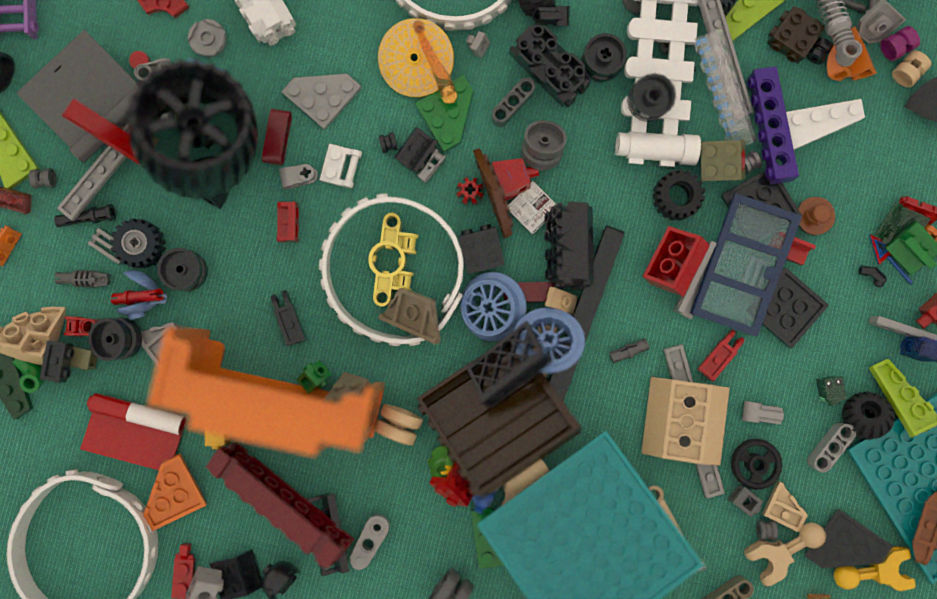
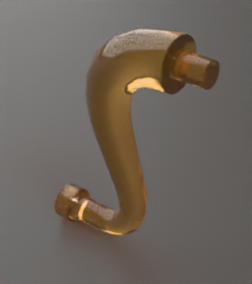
M415 21L413 23V30L418 36L442 100L446 104H452L457 99L455 86L425 36L424 23L422 21Z

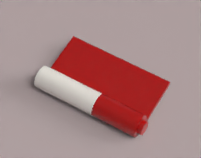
M95 393L88 398L87 407H89L92 415L80 447L81 450L156 470L160 469L163 461L176 456L186 424L185 416Z

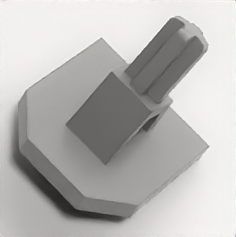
M869 0L870 9L866 10V14L859 20L857 30L867 43L881 42L906 19L886 0Z

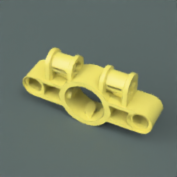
M395 213L385 215L380 243L371 249L368 257L369 266L376 274L373 300L375 304L381 307H386L392 300L393 290L398 291L400 288L412 290L410 284L414 273L404 271L406 267L405 254H416L415 245L419 235L401 232L402 221ZM391 218L397 219V225L394 227L388 226V220ZM384 247L389 250L395 248L401 255L398 261L400 267L391 274L389 271H382L380 273L374 264L377 261L376 253ZM379 294H387L388 299L385 303L378 301Z

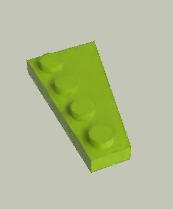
M738 0L725 17L732 42L786 0Z
M0 111V176L5 190L10 191L29 178L30 170H40V168Z
M889 359L869 367V370L910 437H914L937 426V413L933 410L934 407L929 401L926 402L918 394L919 391L906 381V377Z

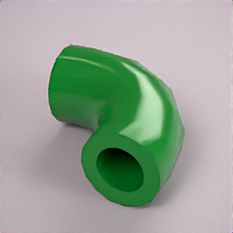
M16 358L13 360L12 364L24 375L19 381L21 389L27 393L37 391L45 381L40 379L42 365Z

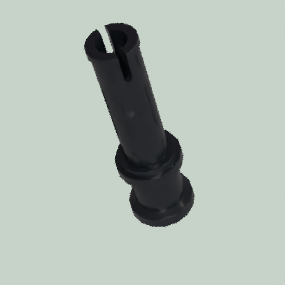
M107 204L106 207L100 208L95 206L87 211H82L75 221L70 220L65 215H56L54 222L57 227L85 222L96 224L103 220L114 221L116 220V210L112 204Z

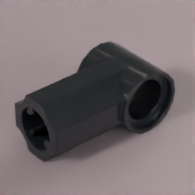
M570 6L535 7L532 20L539 25L569 26Z

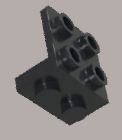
M491 224L480 226L478 231L473 232L472 229L461 231L462 235H458L468 273H475L504 264L495 226L491 227Z

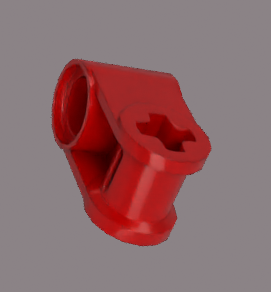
M65 316V320H67L66 332L63 335L89 336L91 324L93 323L94 325L99 319Z

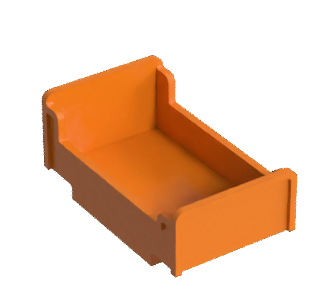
M167 327L148 405L188 413L190 415L188 429L316 456L330 445L360 451L361 445L366 440L374 438V427L378 420L385 388L384 382L378 381L368 385L364 396L345 395L342 398L341 404L324 401V398L330 391L316 388L308 394L299 384L222 368L225 345L220 341L209 339L210 330Z

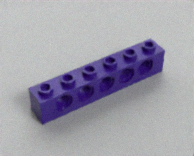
M777 66L754 69L747 79V85L749 89L751 88V104L755 108L754 120L759 128L758 140L762 143L763 149L761 154L762 159L766 163V178L769 179L770 185L793 182L799 176ZM761 87L765 88L767 92L762 91ZM764 105L769 106L771 110H767ZM768 123L773 124L775 129L769 127ZM772 141H775L778 144V147L774 146L772 144ZM775 159L780 160L782 165H778Z

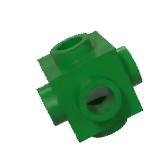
M319 360L315 364L310 362L302 369L304 372L296 380L310 394L316 388L319 390L324 388L328 384L327 379L332 374Z

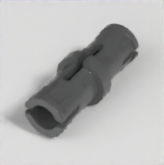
M644 338L632 344L627 343L624 347L609 352V355L614 364L626 358L631 359L634 355L649 350V345Z

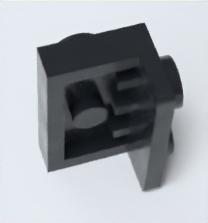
M415 127L394 159L411 172L420 171L425 166V159L428 155L431 156L437 148L435 145L438 141L429 137L418 127Z
M47 340L40 379L57 383L67 382L71 374V368H69L70 360L74 356L73 344Z

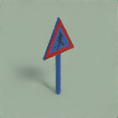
M869 234L878 265L887 258L906 281L912 284L913 281L893 260L890 253L884 247L888 242Z

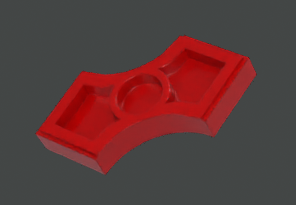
M137 0L148 15L155 12H166L177 18L190 8L185 0Z

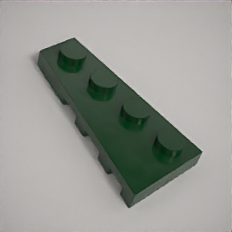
M0 353V399L13 420L32 410L33 405L29 394L23 391L19 385L22 373L12 364L15 358Z

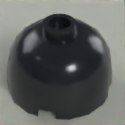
M279 561L274 565L270 563L262 572L264 574L261 581L263 592L269 599H278L276 596L279 593L283 595L297 579L295 574H300V570L287 561Z

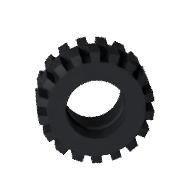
M674 170L666 174L657 182L653 190L655 191L652 195V199H655L653 205L658 207L656 211L658 213L662 212V217H669L672 221L676 219L680 221L692 216L702 207V201L705 200V196H703L705 188H701L702 181L698 182L696 180L698 176L696 174L691 176L690 171L683 172V170H678L676 172ZM671 186H680L686 191L688 200L684 206L676 205L671 201L669 197Z

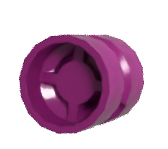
M905 26L895 32V34H891L881 40L880 48L888 60L895 61L904 56L905 53L918 48L920 38L914 28Z

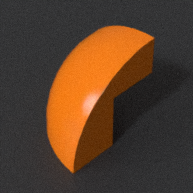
M856 27L851 28L855 40L862 45V53L852 65L844 67L837 63L835 58L837 51L833 45L827 60V73L833 80L842 81L847 77H851L852 80H859L877 73Z

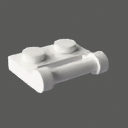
M329 144L320 181L353 189V178L362 152ZM347 155L351 156L346 179L341 180Z

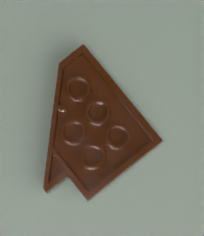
M480 148L473 150L478 170L503 238L513 235L511 227L514 225L511 216H508L509 207L503 197L505 196L504 189L494 173L492 164L489 163L487 154L483 155Z

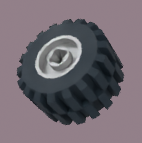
M134 218L130 219V221H123L122 226L117 225L115 227L117 232H112L111 234L114 236V239H110V244L114 245V247H111V251L116 253L114 257L119 259L122 264L136 268L151 267L150 264L155 265L157 263L156 259H160L162 256L160 254L161 251L165 252V247L162 246L166 244L165 239H162L164 235L159 231V228L143 219L136 220Z

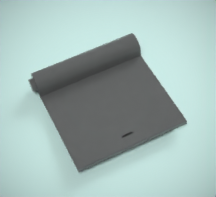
M83 30L29 80L17 94L70 147L69 150L72 154L85 163L105 143L64 118L62 114L74 98L121 129L127 123L132 92H135L138 83L86 30Z

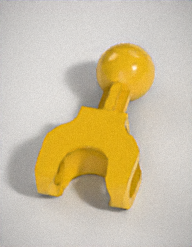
M903 546L892 547L881 563L870 564V567L858 569L854 566L836 567L833 573L836 584L846 590L856 588L861 580L872 579L880 584H886L898 591L916 587L915 579L899 574L901 562L911 558L910 549Z

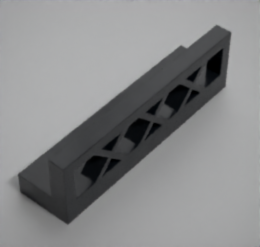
M325 493L307 498L312 504L314 501L322 499L323 508L321 512L334 521L336 527L341 530L335 495L333 493ZM346 552L338 561L334 562V568L326 570L325 567L319 565L321 576L335 572H349Z

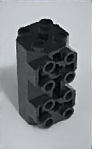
M537 22L534 26H529L516 39L518 44L516 47L512 45L509 49V55L562 107H570L576 100L575 98L578 93L582 95L591 83V75L585 70V64L574 54L566 52L557 43V37L546 26H541Z
M568 202V206H562V203H557L544 216L546 223L544 239L551 244L550 249L545 251V260L547 261L545 278L554 284V288L565 289L566 287H572V290L580 291L583 290V287H590L594 283L593 207H589L588 203Z

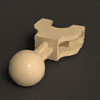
M807 523L800 529L799 536L788 543L783 544L780 540L775 542L758 540L744 550V555L751 561L760 558H767L769 560L768 567L760 574V580L763 585L771 586L783 580L787 575L788 566L794 562L792 554L806 546L809 548L821 547L826 540V533L820 525Z

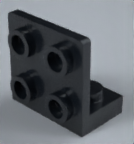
M247 550L233 558L210 564L211 569L222 571L221 579L224 580L221 592L218 591L221 599L248 596L262 588V579L252 550Z

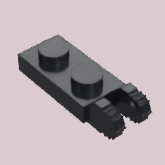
M285 290L282 291V297L286 306L280 308L278 297L275 294L271 295V300L287 346L306 340L294 305L291 303L289 294Z

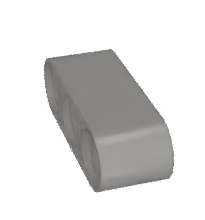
M840 422L832 425L808 456L807 463L809 467L820 472L829 471L855 438L856 432H853L854 427ZM842 428H845L846 430L844 436H841ZM833 442L834 448L832 451H829V445ZM822 458V464L818 467L817 460Z

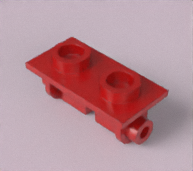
M902 196L899 200L901 205L895 210L898 214L928 225L933 224L937 220L936 206L924 202L918 206L919 200L909 196Z

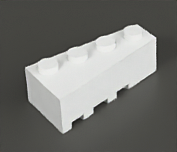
M861 99L786 112L794 150L865 118Z

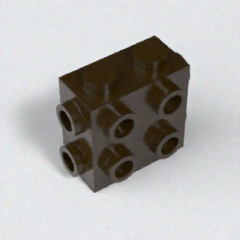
M793 6L789 11L785 10L780 16L779 20L781 23L778 27L775 25L768 34L770 39L767 44L774 51L784 54L789 61L798 64L806 57L825 29V26L818 19L807 15L803 9Z

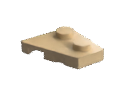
M777 480L762 515L800 533V529L808 515L798 505L796 499L784 487L785 485Z

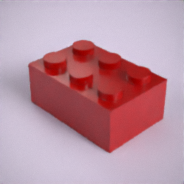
M668 226L643 278L653 286L684 297L710 245L702 236Z

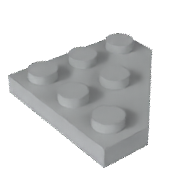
M348 74L297 77L289 82L282 90V94L326 130L362 87Z

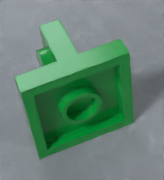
M917 221L913 222L884 246L910 275L914 274L924 265L929 269L937 265L933 260L937 255V242Z

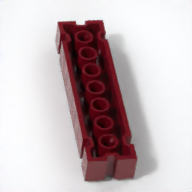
M238 442L229 444L228 447L218 448L206 465L212 476L223 478L225 486L229 490L236 492L242 501L254 507L255 511L267 518L273 527L279 528L289 540L297 543L304 553L315 555L316 562L320 566L328 569L344 555L354 541L351 535L345 530H340L336 527L334 521L255 456H250L247 453L248 451Z

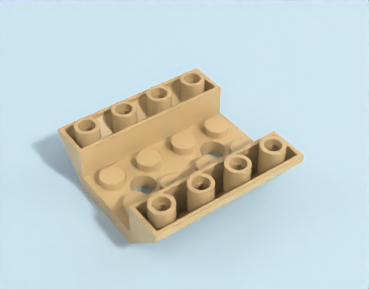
M651 377L641 453L664 459L720 465L729 387ZM688 396L693 397L695 400V404L691 408L684 405V399ZM682 436L690 438V444L686 447H682L679 444V439Z

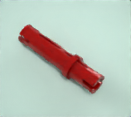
M162 289L135 292L133 290H126L124 293H113L111 298L117 297V299H111V303L113 305H134L139 302L162 301L164 297L157 296L164 295Z

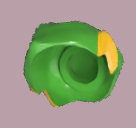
M442 445L438 446L431 452L432 457L427 460L431 477H447L453 465L452 460L447 454L450 452L447 445L445 447Z

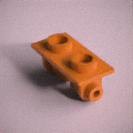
M7 225L4 228L1 227L0 266L5 264L22 233L12 230L13 228Z

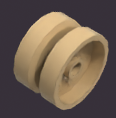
M384 404L380 413L387 420H377L374 431L394 441L414 445L417 435L410 429H420L424 419L401 407Z

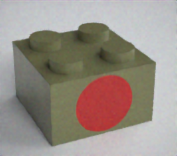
M745 139L701 142V181L745 179Z

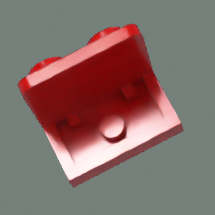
M457 462L453 463L446 478L432 476L429 484L435 488L434 491L446 499L447 504L456 507V505L468 507L473 497L468 487L471 483L468 478L465 480L462 478L458 471L461 467Z

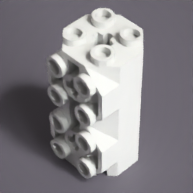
M234 0L258 42L262 41L271 46L278 43L279 39L295 33L294 27L296 23L283 0Z

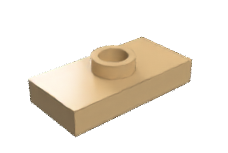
M549 287L545 306L573 315L578 297L560 289Z

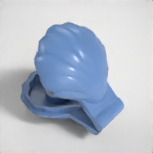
M135 270L123 272L128 278L149 290L159 289L156 282L143 272ZM165 293L160 295L165 298L162 301L143 302L119 308L117 312L128 315L129 320L144 317L145 311L152 309L158 303H166L167 295Z

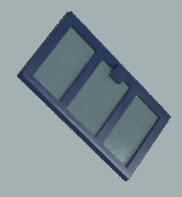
M734 193L690 314L758 337L802 216Z

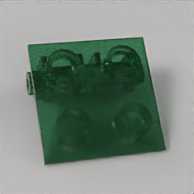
M894 203L874 236L881 239L882 242L889 244L913 222L917 221L925 228L931 218L898 203Z

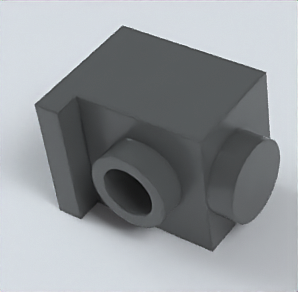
M738 484L728 498L730 502L750 517L756 515L761 510V504L763 503L761 499L740 484ZM747 498V503L743 504L744 500Z

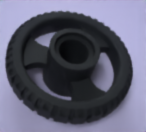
M750 439L742 442L735 449L731 458V469L734 477L739 483L750 489L762 490L770 487L778 480L782 472V458L779 451L771 443L762 439ZM762 446L767 449V452L763 456L755 453L749 454L747 448ZM759 459L760 465L754 469L753 463ZM739 461H744L745 468L752 472L749 480L742 476L739 470ZM769 463H774L772 474L763 481L761 475L768 472Z

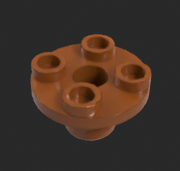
M811 197L801 202L798 206V210L802 215L799 227L805 233L813 236L827 232L833 226L835 211L831 203L826 199Z

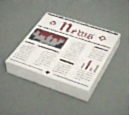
M532 181L531 188L519 194L508 207L509 212L533 235L545 223V213L547 211L550 212L551 207L556 205V203Z

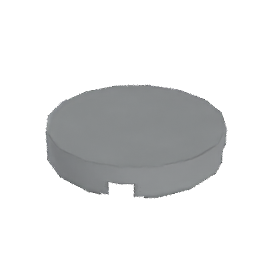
M203 19V21L194 23L190 28L188 42L192 50L199 56L210 58L217 56L223 51L226 46L227 37L226 32L215 20Z

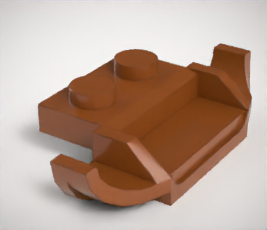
M937 491L924 502V508L914 538L912 539L915 562L923 565L929 563L934 549H937Z

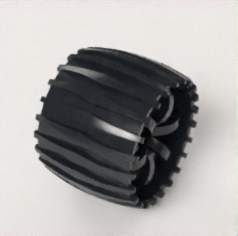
M178 59V62L163 63L162 67L150 70L148 75L138 82L135 92H132L130 98V107H128L127 126L129 141L134 155L147 175L166 191L173 192L182 198L190 197L195 200L207 197L215 198L216 195L227 193L232 187L237 186L242 181L243 176L250 170L258 144V126L255 112L241 84L234 80L226 70L223 71L217 68L213 63H202L198 59H194V61ZM200 103L210 105L200 112ZM184 104H189V112L183 106ZM170 109L178 116V118L158 120L163 114H167ZM226 112L234 118L238 131L235 145H232L224 135L208 124L211 118ZM165 130H179L181 137L179 161L166 159L163 155L157 153L152 141L155 135ZM209 138L213 139L224 152L219 158L212 161L207 160L205 163L199 164L189 163L190 148L202 147Z

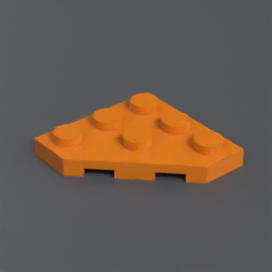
M181 453L161 463L143 513L152 531L207 505V501Z

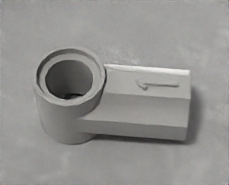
M744 401L743 421L767 422L781 425L784 417L783 408Z

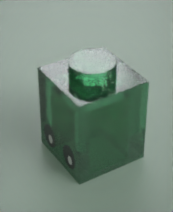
M843 376L816 379L820 402H826L828 405H838L841 400H847Z

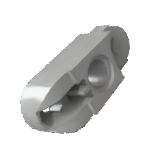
M373 514L368 519L350 556V563L354 569L362 570L365 567L367 568L390 528V521L384 515ZM379 524L381 526V529L376 530L374 528V525ZM371 539L374 546L367 547L364 544V540Z

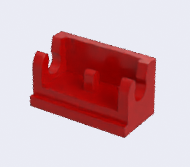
M277 202V242H298L299 204L296 202Z

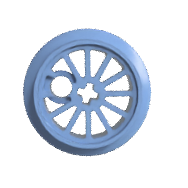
M498 272L483 273L472 279L465 287L460 302L461 316L466 327L478 338L493 342L501 341L514 331L519 320L526 315V299L521 287L511 277ZM488 284L491 285L489 296L485 287ZM496 286H497V287L501 288V291H500L499 294L494 298L495 289H496ZM506 293L509 299L500 302L499 299ZM478 295L482 298L480 306L475 302V298ZM510 303L511 310L502 309V305ZM489 304H492V311H490V307L488 306ZM481 312V315L475 320L474 314ZM499 313H507L510 316L508 320H506ZM485 317L484 326L482 327L480 322ZM495 317L504 324L501 328L498 327ZM490 319L494 330L488 328Z
M555 308L536 309L524 315L515 326L516 329L525 321L529 322L545 353L550 355L553 362L539 372L554 373L563 371L575 364L583 353L585 337L582 327L573 316L565 311ZM544 325H551V330L546 331ZM541 327L542 334H540L535 328ZM555 327L561 329L557 334L553 332ZM527 330L521 333L519 340L526 341ZM564 333H566V334L568 335V337L558 339V338H560ZM518 343L516 354H523L525 344ZM571 343V346L568 347L561 344ZM530 345L528 351L529 356H532L535 352H537L531 350V347L535 345Z

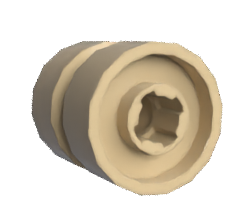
M911 51L903 59V62L892 71V76L901 86L911 88L931 67V60L920 51Z

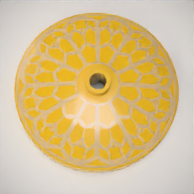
M406 19L395 24L384 35L379 46L378 64L384 80L392 89L405 96L424 97L436 92L448 81L454 66V51L450 39L439 26L424 19ZM413 54L418 56L416 61H412Z

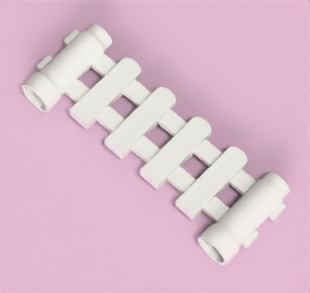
M634 0L641 2L640 18H633L629 22L627 35L632 40H638L637 57H630L624 65L625 76L635 79L636 83L647 74L657 73L664 75L674 85L676 99L671 110L658 118L663 120L662 134L646 133L647 122L639 120L632 115L628 109V96H626L621 103V112L623 116L632 117L631 131L628 133L619 132L617 134L615 154L616 156H626L628 164L643 165L644 160L659 161V166L675 167V162H678L680 165L695 166L700 156V136L690 134L679 136L677 133L678 121L687 122L690 120L691 101L680 100L682 83L693 82L694 62L684 61L685 44L694 45L696 43L698 23L687 22L688 6L697 7L699 5L698 1ZM657 3L672 4L671 21L655 19ZM653 42L669 43L668 60L652 58Z

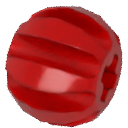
M468 177L463 178L465 183L459 182L456 187L462 190L456 192L457 197H464L462 203L466 205L469 200L472 201V205L477 204L475 198L482 200L484 196L483 193L479 192L484 190L483 184L477 185L476 183L479 179L475 177L473 181H469ZM469 187L473 190L472 195H468Z

